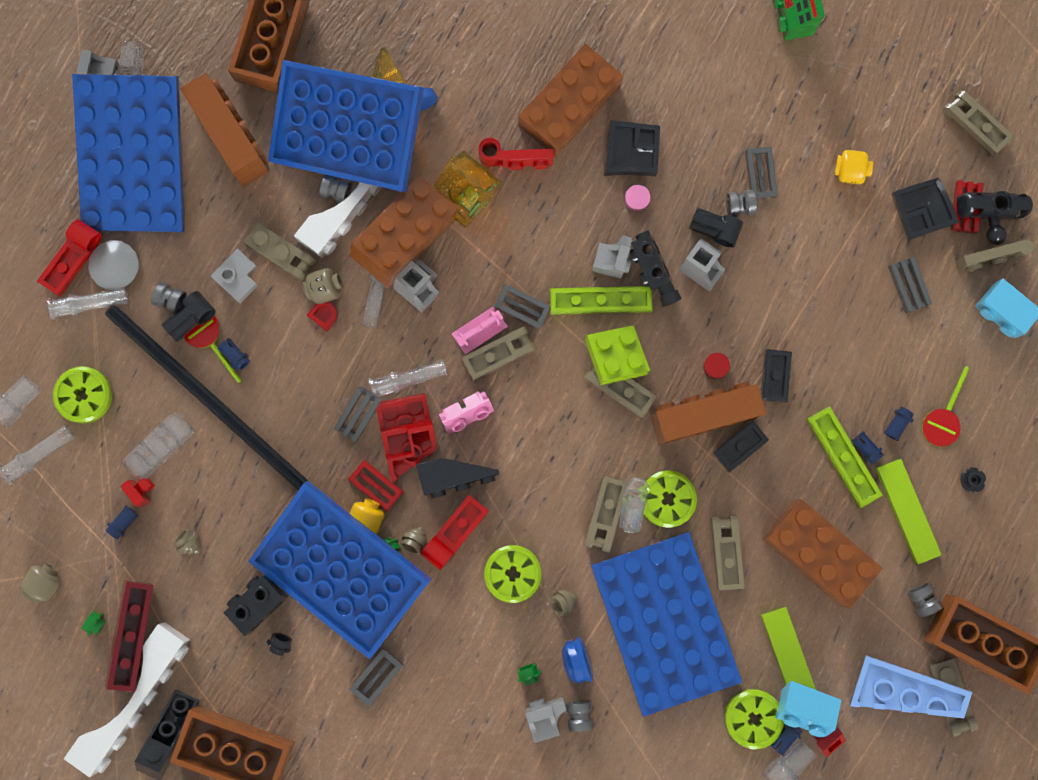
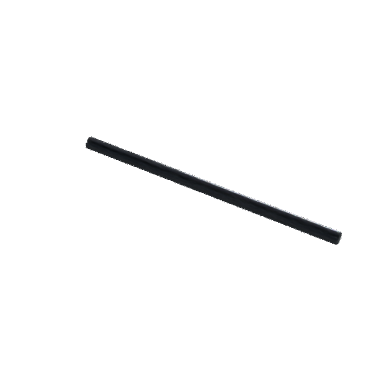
M112 305L107 309L105 315L299 491L301 486L308 481L300 472L117 306Z

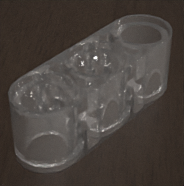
M174 412L143 439L122 460V464L138 481L143 478L147 479L194 434L195 430L178 412Z

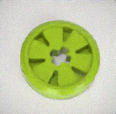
M83 366L69 369L63 373L57 380L53 390V401L57 411L67 420L76 423H91L100 419L108 411L113 398L112 387L107 377L98 370ZM86 388L85 393L88 395V398L86 400L82 399L80 402L81 397L78 395V392L80 390L84 391Z
M661 471L653 474L644 482L639 494V504L644 516L653 524L666 528L676 527L685 523L693 515L697 504V495L693 484L686 476L676 471ZM664 492L668 495L670 493L674 495L672 506L662 504L661 501L664 499L662 494Z
M508 545L496 550L489 557L484 570V578L489 591L499 600L508 603H518L530 598L536 592L541 582V566L538 559L530 550L518 545ZM511 566H515L517 572L521 574L520 578H515V581H509V576L505 575L506 570H510Z
M746 689L735 694L728 702L724 714L725 726L729 735L738 744L749 749H762L774 743L780 736L784 721L776 718L779 705L777 700L767 692L759 689ZM752 712L755 715L760 714V717L757 718L760 722L757 725L753 723L748 724L750 719L748 715Z

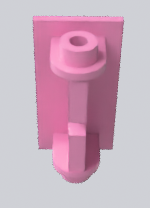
M491 307L453 332L452 336L466 355L508 326L504 322L501 313Z
M478 391L463 399L466 405L464 409L457 402L442 410L443 412L439 416L448 434L459 432L466 425L476 420H483L490 413L494 412L485 392L479 393Z

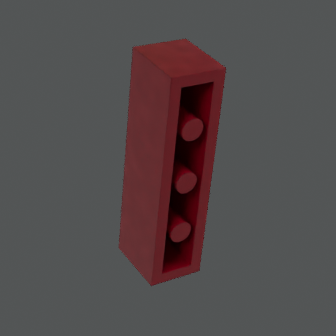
M128 580L123 582L105 680L107 690L135 691L153 591V584Z

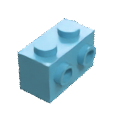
M1005 279L993 283L975 305L985 319L994 321L1000 326L1002 333L1013 338L1025 335L1038 319V306Z
M790 681L782 688L776 718L784 721V724L787 726L801 727L809 730V733L813 736L827 737L836 730L841 700Z

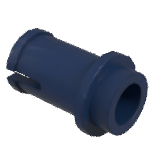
M227 338L226 341L224 340L218 346V350L232 363L231 367L233 369L241 371L250 363L249 355L243 353L230 338Z
M904 407L895 410L894 413L896 415L884 431L885 435L895 441L899 440L908 423L913 422L912 417L914 414Z
M863 431L858 436L865 444L857 437L851 442L867 458L866 462L869 461L871 464H874L884 454L881 452L882 448H878Z
M125 505L112 523L108 522L106 532L117 540L120 537H124L125 530L139 514Z
M784 724L785 727L780 736L770 746L773 749H777L783 742L777 752L784 756V753L797 738L801 739L800 734L803 731L799 727L795 728Z

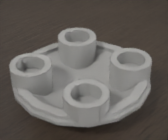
M110 240L100 244L93 251L89 258L88 269L91 278L97 285L105 289L121 291L135 279L141 266V261L130 245L122 241Z

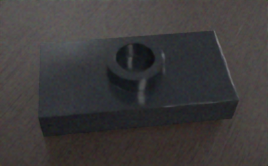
M765 350L761 388L763 401L788 402L791 351Z
M752 420L712 453L727 472L730 473L768 442L769 439Z

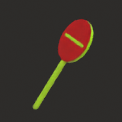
M215 316L207 323L195 326L184 336L185 341L193 347L207 348L211 346L236 382H241V378L215 344L220 334V324Z
M968 366L964 367L947 408L933 410L923 419V435L932 445L939 447L949 446L960 435V421L951 410L969 371Z

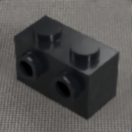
M257 575L246 585L248 590L241 596L236 594L226 604L229 608L223 612L244 636L252 633L288 598L265 575L260 578Z

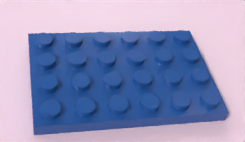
M283 60L268 161L406 192L424 88Z
M72 74L81 221L95 230L184 232L179 76Z
M306 481L301 486L248 561L369 659L376 653L431 581L429 576L309 481Z
M689 532L591 565L643 717L742 683Z

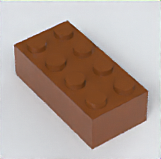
M249 0L228 69L235 82L278 93L283 60L291 62L293 60L310 3L309 0Z
M585 43L518 116V126L545 149H553V156L556 158L620 88L623 75Z
M207 73L180 88L228 167L243 187L269 172L265 166L269 161L216 78L211 81Z
M419 176L407 187L406 192H402L351 243L349 256L384 286L389 288L394 283V278L411 260L415 262L454 222L458 208Z
M749 381L729 388V392H725L724 388L708 392L709 394H706L703 399H700L699 395L683 399L684 401L680 402L681 405L674 406V402L658 406L656 412L651 415L658 444L663 445L766 415L758 384L750 386Z
M802 499L794 500L762 538L844 608L850 609L883 569Z
M946 594L942 601L943 608L937 611L923 641L1005 685L1030 695L1038 678V639L958 596Z
M196 706L190 709L187 714L170 763L217 780H282L295 741Z

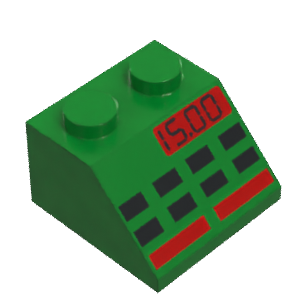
M772 0L774 9H778L777 26L779 32L783 33L784 40L813 36L825 16L822 0Z

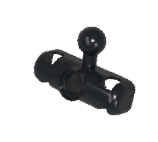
M1006 191L996 193L966 192L957 197V214L961 218L988 219L990 228L986 232V238L993 245L1002 244L1007 238V232L1004 227L1000 226L999 219L1018 220L1028 216L1033 209V201L1027 194L1017 195ZM975 209H980L981 213L971 215ZM1021 210V215L1018 216V217H1015V216H1017V214H1018L1019 211Z

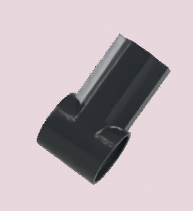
M697 207L689 229L714 238V241L722 246L734 248L743 222L733 216H719Z
M194 291L186 296L182 301V307L161 324L176 342L182 339L195 326L207 323L215 315L216 310L199 291Z

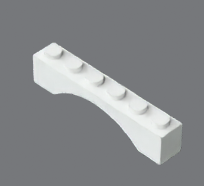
M360 182L357 188L337 206L322 213L310 215L294 237L299 243L323 259L325 255L328 256L333 252L337 245L335 242L340 235L344 236L352 226L350 222L356 215L360 216L367 207L366 202L371 195H377L382 187Z
M166 622L158 624L143 645L141 677L129 703L107 725L79 736L64 760L88 777L98 772L103 773L111 762V759H109L111 753L114 750L118 751L126 741L127 737L124 735L130 727L133 729L143 715L140 712L145 705L149 706L158 695V692L155 690L159 684H164L172 675L173 670L171 667L176 660L180 662L188 652L189 648L186 646L190 639Z

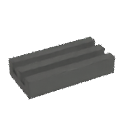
M772 147L747 149L745 155L750 190H754L756 199L776 198L778 193ZM762 154L766 156L770 191H766ZM753 155H756L760 192H757Z
M915 257L888 266L905 313L932 304ZM907 265H909V268H910V270H911L912 276H913V278H914V281H915V284H916L917 289H918V291H919V294H920V297H921V299H922V302H921V300H920V298H919L918 292H917V290H916V287H915V285H914L913 279H912V277H911V274H910V271H909ZM898 268H901L903 275L905 277L907 287L911 293V296L915 304L913 306L911 305L910 299L906 292Z
M504 284L493 308L539 330L551 306ZM508 292L542 309V313L505 296ZM502 301L538 318V321L502 305Z
M360 386L334 429L337 431L341 430L343 432L342 435L351 437V441L354 443L357 442L381 404L382 399L363 386ZM361 395H364V399L362 400L361 404L359 405L349 424L345 426V422L347 421L348 417L350 416L351 412L356 406ZM369 400L373 401L358 429L354 432L352 429Z
M383 648L349 690L367 706H370L404 664L391 655L387 649ZM386 657L388 660L363 690L357 689L379 661ZM390 664H394L396 667L370 698L365 696Z

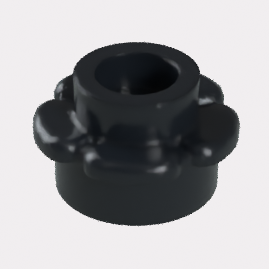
M971 467L962 473L960 483L966 491L970 493L974 491L980 492L985 487L986 476L983 471H978L977 468Z
M273 633L271 639H268L266 643L270 647L271 653L282 656L284 653L291 651L292 639L282 633Z

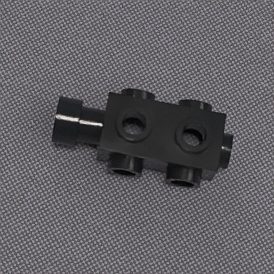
M649 230L636 235V241L631 242L633 249L630 250L635 264L640 263L643 270L640 276L645 287L650 286L651 290L658 289L661 295L659 299L663 307L680 301L682 298L679 291L674 289L669 270L665 265L653 235H651ZM651 246L652 251L648 254L647 248ZM658 269L662 270L660 277L657 276Z

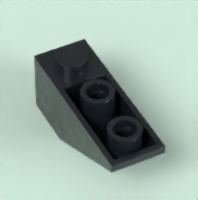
M444 458L416 465L423 493L425 496L430 495L431 499L446 495L445 490L455 488L456 492L471 488L470 483L479 480L481 485L496 481L495 476L500 475L498 469Z
M174 691L134 761L137 771L157 780L162 779L170 765V760L190 709L198 705L199 700L180 691Z

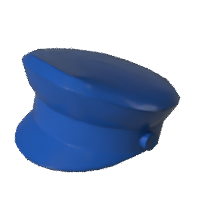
M578 636L573 642L571 640L567 641L563 646L562 659L564 668L572 682H578V684L583 683V681L592 682L593 667L584 641Z

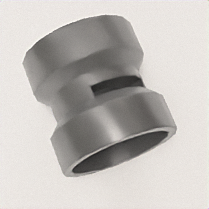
M325 175L320 186L319 196L324 199L332 197L337 203H341L350 195L352 181L347 179L337 180L334 176Z
M746 190L743 194H737L736 192L727 193L726 206L728 215L738 217L740 214H746L747 216L755 215L757 202L754 190Z
M160 282L154 289L151 304L159 308L165 307L168 312L174 314L182 307V301L186 298L187 293L179 288L172 289L169 284Z
M931 582L919 585L907 592L910 600L916 604L915 610L919 617H926L943 608L940 599L934 595L935 589Z
M591 700L566 703V712L571 717L568 721L569 731L578 732L594 729V720L589 717L592 710Z

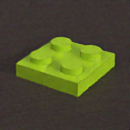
M634 325L586 336L585 342L600 385L645 376L650 372Z

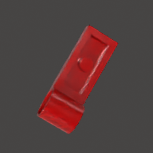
M492 137L483 139L478 147L479 159L483 165L488 167L503 166L508 167L509 170H521L523 167L533 166L534 169L541 170L547 169L548 166H553V149L501 150L499 141ZM487 148H493L497 151L491 157L486 156L483 152Z
M80 219L75 220L68 227L65 235L67 240L37 280L38 283L59 297L63 295L82 269L102 237L101 233Z
M468 495L439 532L425 546L420 555L438 570H441L489 510L472 496Z

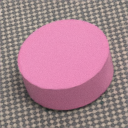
M642 185L631 186L625 194V204L632 211H642L650 202V193Z

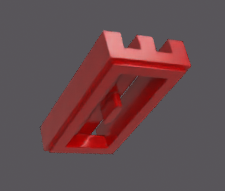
M963 180L956 182L953 204L956 214L957 197L963 193V189H966V192L972 193L973 190H975L974 193L983 192L984 183L974 184L971 181L966 183ZM975 209L972 215L981 213L980 209ZM957 214L959 223L951 226V231L976 234L979 232L980 219L972 218L971 227H969L970 218H963V226H959L960 216Z
M365 460L360 463L347 479L369 498L379 503V506L387 512L404 493V491ZM364 467L396 492L395 495L392 496L362 471ZM359 475L390 501L387 504L384 503L355 478Z

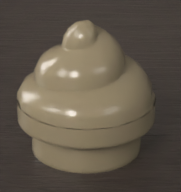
M418 527L417 529L405 532L402 537L403 542L401 546L408 552L419 555L428 543L425 538L426 533L423 531L424 528Z
M188 528L180 533L173 543L177 547L176 550L181 554H199L201 551L198 533Z
M566 590L555 592L550 599V606L557 616L572 614L576 606L577 596Z

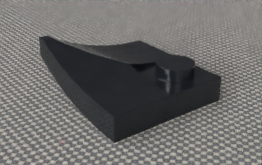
M611 120L609 123L604 176L643 175L656 177L658 173L660 126Z
M939 178L915 184L891 194L908 241L959 223L951 200Z

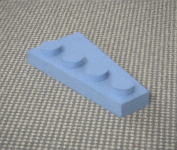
M865 655L850 706L964 718L972 692Z

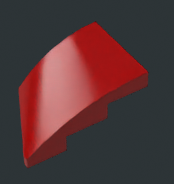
M425 393L383 401L376 410L391 482L396 481L409 468H413L420 463L421 459L437 450Z

